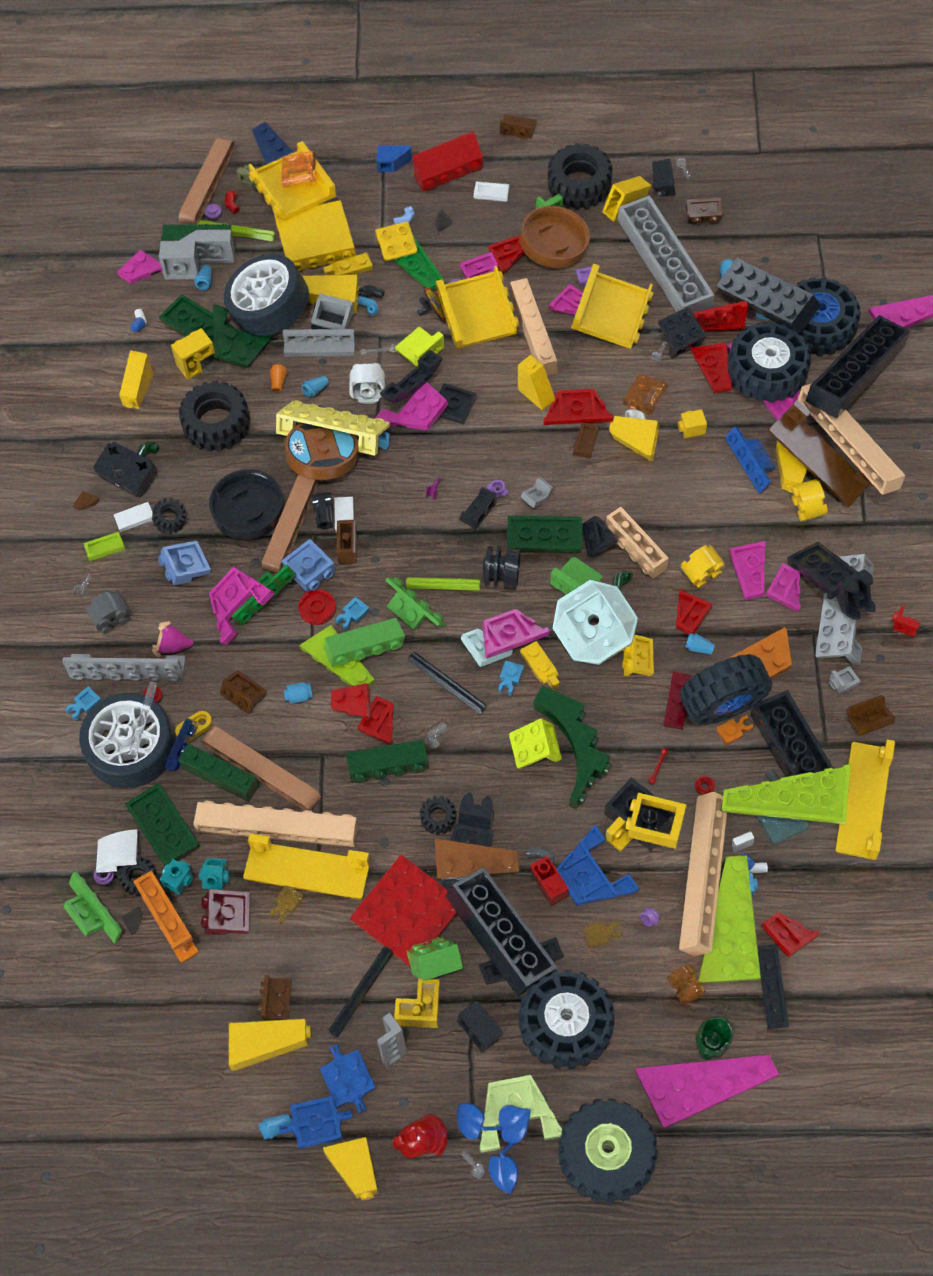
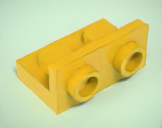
M634 635L633 643L622 650L624 652L622 663L624 676H630L632 673L651 676L654 674L653 639Z

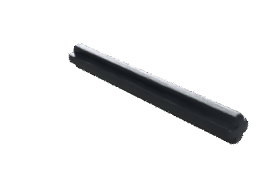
M412 652L408 657L409 662L479 714L485 711L486 704L418 653Z
M386 946L382 948L329 1028V1033L334 1037H339L393 955V951Z

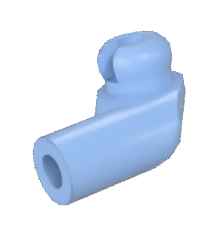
M406 207L402 217L393 218L394 225L407 221L410 223L415 216L413 207Z

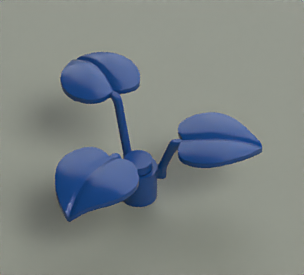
M469 1103L458 1105V1126L462 1134L468 1139L478 1138L481 1130H502V1138L509 1142V1144L500 1152V1157L495 1155L490 1158L489 1173L498 1188L506 1193H513L518 1180V1168L514 1160L505 1156V1153L526 1137L531 1110L514 1105H506L499 1112L498 1120L500 1126L485 1127L483 1126L484 1114L477 1106Z

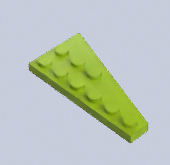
M850 764L844 765L841 768H829L821 772H809L780 778L777 781H765L757 785H745L726 789L723 793L722 812L846 824Z
M747 855L731 856L725 859L718 891L712 953L704 954L697 984L761 979Z

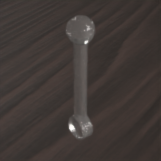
M392 344L390 347L370 350L361 349L360 354L364 356L367 353L395 352L396 345Z

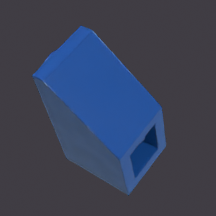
M378 145V172H396L412 160L411 146Z

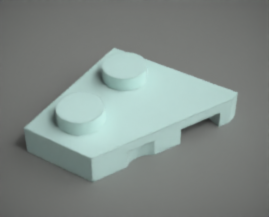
M475 629L461 636L462 642L480 667L512 655L513 650L511 649L486 658L483 631L480 629Z

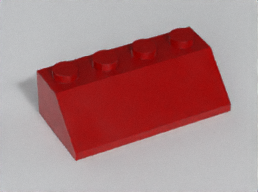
M474 131L413 155L414 178L423 192L483 168V156Z

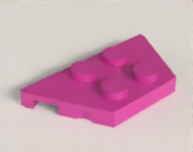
M517 609L486 619L482 624L485 657L490 658L549 636L550 630L547 627L544 629L535 624V620L526 617Z

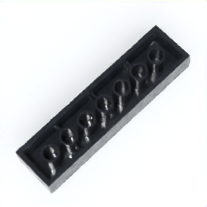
M878 315L810 385L805 402L838 418L905 347L910 330Z

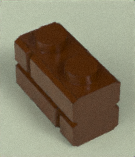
M355 520L337 521V558L340 564L357 563V527Z

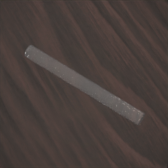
M155 682L149 683L128 756L136 758L157 687Z

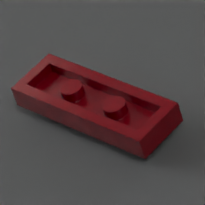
M673 672L663 727L683 730L686 709L680 694L682 686L692 678L691 674Z

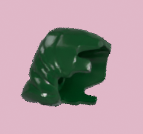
M711 1017L700 1026L696 1034V1043L698 1050H700L699 1055L703 1059L709 1060L714 1057H720L730 1047L734 1033L726 1017Z

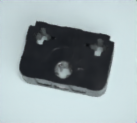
M114 441L112 444L108 443L93 466L94 471L101 479L135 497H141L145 494L158 473L156 466L150 459Z

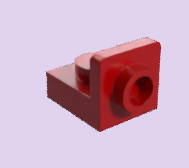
M901 605L899 611L895 610L891 620L895 622L893 630L915 637L920 622L912 617L902 616L905 606Z

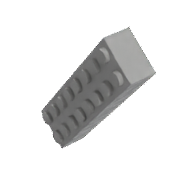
M650 195L619 207L618 221L675 311L678 312L689 307L692 313L713 308L714 293Z

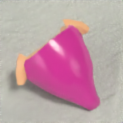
M170 621L161 622L158 627L160 634L157 645H153L152 651L155 656L160 657L161 653H176L190 648L193 645V641L182 634L177 628L170 625Z

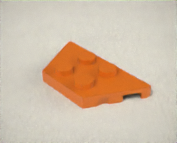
M784 627L731 657L747 654L757 656L763 662L772 679L792 667L787 629Z

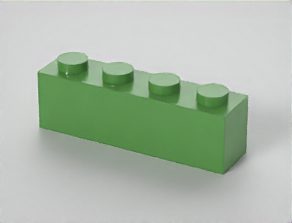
M397 618L326 637L323 649L332 667L341 666L347 662L362 660L365 657L379 655L388 650H397L403 646L405 635Z

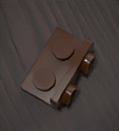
M504 114L503 120H500V133L532 139L537 120Z
M239 670L223 680L220 694L247 714L252 712L253 705L264 698L267 693L266 689Z
M269 975L264 976V981L260 983V994H263V1000L258 1005V1014L262 1016L263 1021L289 1020L291 979L270 978Z

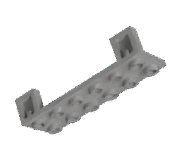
M866 554L840 557L858 572L865 569L873 576L874 565ZM824 593L815 656L817 659L845 656L852 665H860L862 646L855 639L857 620L843 614L837 598H832L827 593Z
M71 654V657H63L62 660L69 677L76 680L83 678L94 680L108 678L112 680L130 679L133 681L140 679L178 681L184 680L186 656L166 655V659L92 658L90 654Z

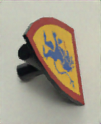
M425 287L423 289L425 297L419 299L423 307L417 309L418 315L421 316L433 310L445 324L438 295L431 288Z

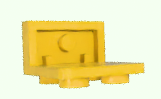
M408 221L375 230V240L377 245H380L385 261L417 253V247Z

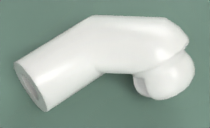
M630 409L625 412V417L646 419L641 411Z

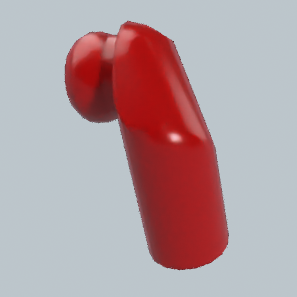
M229 190L225 194L224 204L234 214H237L240 211V207L234 203L237 193Z

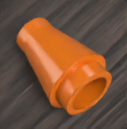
M275 364L270 369L271 390L273 392L282 391L287 375L286 367L283 365Z

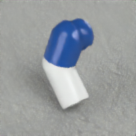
M137 309L134 312L136 319L130 325V329L135 333L142 330L147 324L142 309Z
M747 853L740 855H747L748 870L752 874L768 872L766 862L755 863Z

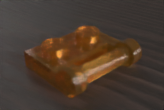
M314 151L282 157L281 182L283 187L299 182L316 181V154ZM308 171L304 175L289 177V174Z
M638 374L623 399V404L651 415L655 410V404L662 392L666 391L668 385L664 381H656ZM652 388L656 389L650 401L644 404Z

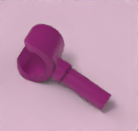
M439 477L436 478L432 486L426 487V498L433 496V499H436L437 486L441 480Z

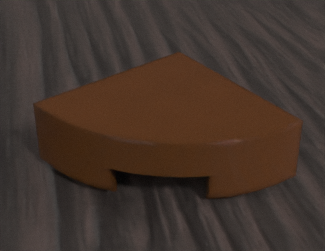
M82 491L73 506L75 509L83 510L84 508L95 506L99 502V498Z

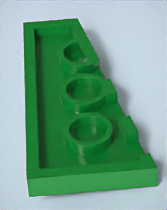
M413 235L417 253L393 259V261L422 286L435 290L436 281L442 280L443 277Z

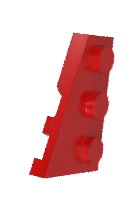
M726 343L691 348V352L714 393L732 391L730 373H728Z

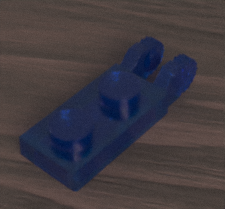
M190 718L185 719L165 762V767L168 771L178 770L180 766L178 759L187 747L189 738L195 735L197 721Z

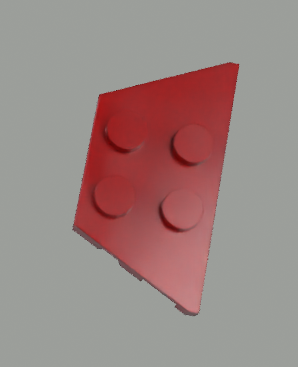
M594 389L559 390L555 395L554 402L549 407L547 416L543 419V425L613 422V415L605 408L606 405L599 399Z

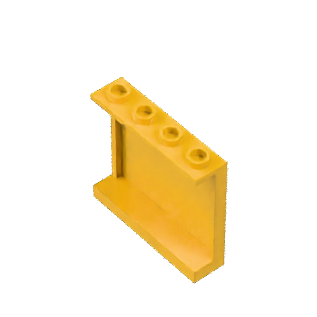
M303 141L297 143L296 152L258 169H254L252 164H249L250 172L248 175L250 180L256 183L259 193H263L266 203L272 206L274 214L278 215L282 221L336 197L335 184Z
M341 200L317 205L284 221L278 215H274L285 257H288L299 271L332 264L355 256V248Z
M593 264L571 328L631 349L633 343L637 344L640 333H637L638 329L641 330L645 320L642 319V316L647 314L649 306L646 304L647 301L651 302L654 293L651 291L653 284H650L647 290L599 273L600 266Z
M494 266V272L444 284L443 279L436 281V291L456 350L517 333L519 321L517 316L514 317L513 315L514 307L512 301L509 302L508 289L506 286H503V274L501 271H498L497 266Z

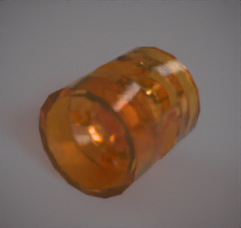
M685 965L667 977L672 988L677 989L676 995L683 1005L698 999L706 991L700 980L695 979L697 975L691 965Z

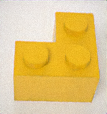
M202 328L171 345L176 366L187 380L203 372L200 361L215 353L212 341Z
M418 979L417 999L396 998L394 1019L399 1026L438 1028L440 981L436 979L426 981Z

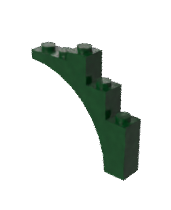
M542 685L534 699V710L545 715L555 723L567 737L573 749L577 764V778L570 797L569 806L577 810L579 804L583 805L586 800L588 787L592 788L596 778L601 780L604 774L608 775L612 766L610 764V755L595 749L599 741L597 729L582 723L586 716V712H584L585 704Z

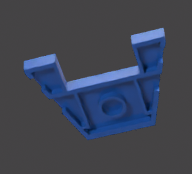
M596 825L590 829L586 837H583L579 845L556 868L568 886L569 895L576 906L633 894L639 891V887L630 874L611 884L590 854L591 850L606 841Z

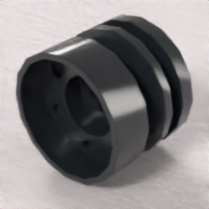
M488 546L483 560L484 585L490 586L491 578H494V586L497 587L499 579L502 578L504 587L517 588L521 550L518 548H508L506 555L502 556L501 547H497L496 555H493V546Z

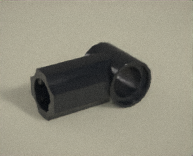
M331 493L313 494L312 500L316 513L317 528L322 530L329 529L333 526Z

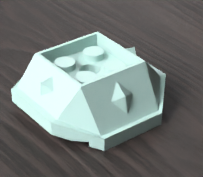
M589 580L557 601L553 630L573 661L600 665L633 643L639 619L617 586ZM592 618H599L597 625L589 624Z

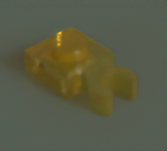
M286 885L275 900V904L278 907L270 911V918L273 919L276 914H281L278 921L282 924L286 919L287 911L293 914L304 898L303 895Z
M614 921L608 927H605L604 922L584 926L589 948L608 944V937L613 939L621 938L622 932L615 933L613 931V928L619 927V922Z

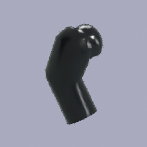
M369 284L359 288L358 294L366 298L373 295L383 298L385 290Z

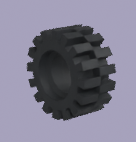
M164 498L163 502L159 500L158 504L154 505L152 513L154 527L157 526L158 531L162 529V533L168 531V534H172V530H174V533H177L178 529L181 530L185 524L186 509L183 508L184 505L182 503L179 504L177 499L173 502V498H170L169 501H167V498ZM170 511L175 513L176 518L171 521L165 520L162 514Z
M437 795L433 796V800L428 798L427 803L423 802V807L420 808V818L426 831L429 829L431 834L436 832V835H440L442 831L443 834H446L447 829L451 831L452 825L456 824L455 820L457 818L453 802L450 803L449 798L445 800L444 796H440V799H437ZM442 809L446 813L445 819L439 822L432 820L430 816L432 811Z
M138 856L137 865L120 866L121 869H118L120 885L126 893L128 892L132 896L133 893L136 896H139L140 893L134 882L130 881V874L133 871L142 870L145 874L152 871L157 879L151 862L146 858L143 860L141 856Z

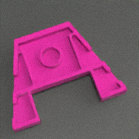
M426 382L415 392L399 414L383 408L375 419L380 418L390 422L392 427L403 425L411 429L429 430L448 406V402Z
M235 567L209 593L213 613L217 616V630H220L221 634L219 639L221 644L227 645L237 635L229 621L232 614L252 595L259 604L264 605L275 594L274 591Z

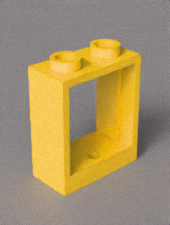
M638 793L637 799L632 800L630 811H633L632 818L628 817L625 829L629 830L628 837L676 849L686 804ZM641 804L676 813L670 835L636 826Z

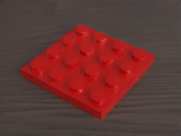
M401 854L351 915L350 919L380 944L390 948L395 956L411 968L407 950H411L413 945L424 943V945L432 943L431 940L440 937L458 913L445 897L448 890Z

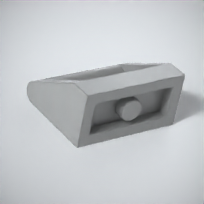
M319 294L311 324L328 329H347L354 314L353 302ZM322 310L344 316L342 325L319 319Z

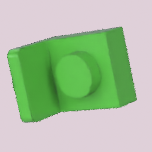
M558 194L545 202L539 196L536 198V209L544 206L563 207V198Z

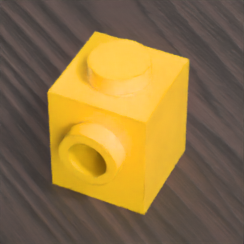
M702 409L681 413L678 429L680 432H683L684 438L706 434L707 422Z

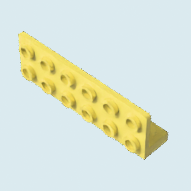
M298 400L290 402L276 413V434L287 436L290 430L296 426V421L359 435L358 452L374 456L378 453L379 435L390 426V422L380 418L372 419L366 415H354L348 411L340 412L329 407H318L316 404H304Z

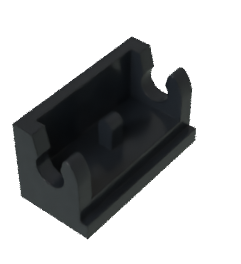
M671 159L652 162L655 190H665L664 192H659L658 195L660 197L675 196Z
M483 487L479 490L478 496L466 511H462L459 517L460 521L475 530L497 504V494Z
M478 1000L459 1012L458 1024L482 1054L499 1041L498 1038L503 1035L502 1030Z

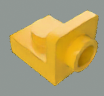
M618 817L606 830L605 838L606 841L619 851H622L633 839L628 837V831L625 830L626 821L621 817Z

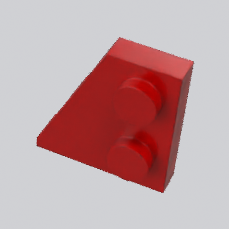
M520 235L488 246L489 253L492 252L498 264V270L502 274L525 254L520 244Z
M680 590L676 629L687 634H695L711 611L712 604Z
M364 683L331 690L332 710L340 713L345 712L351 716H361L369 720L370 686Z
M376 696L370 705V719L362 718L357 727L358 731L387 745H392L393 703Z
M780 912L762 924L763 929L788 957L798 952L820 934L817 930L811 931L803 927L802 923L791 920Z

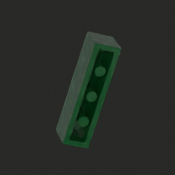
M424 739L346 753L351 782L361 783L366 781V779H383L389 775L401 776L406 772H422L425 769H429Z
M191 744L187 745L178 759L183 770L247 802H250L259 787L256 776Z

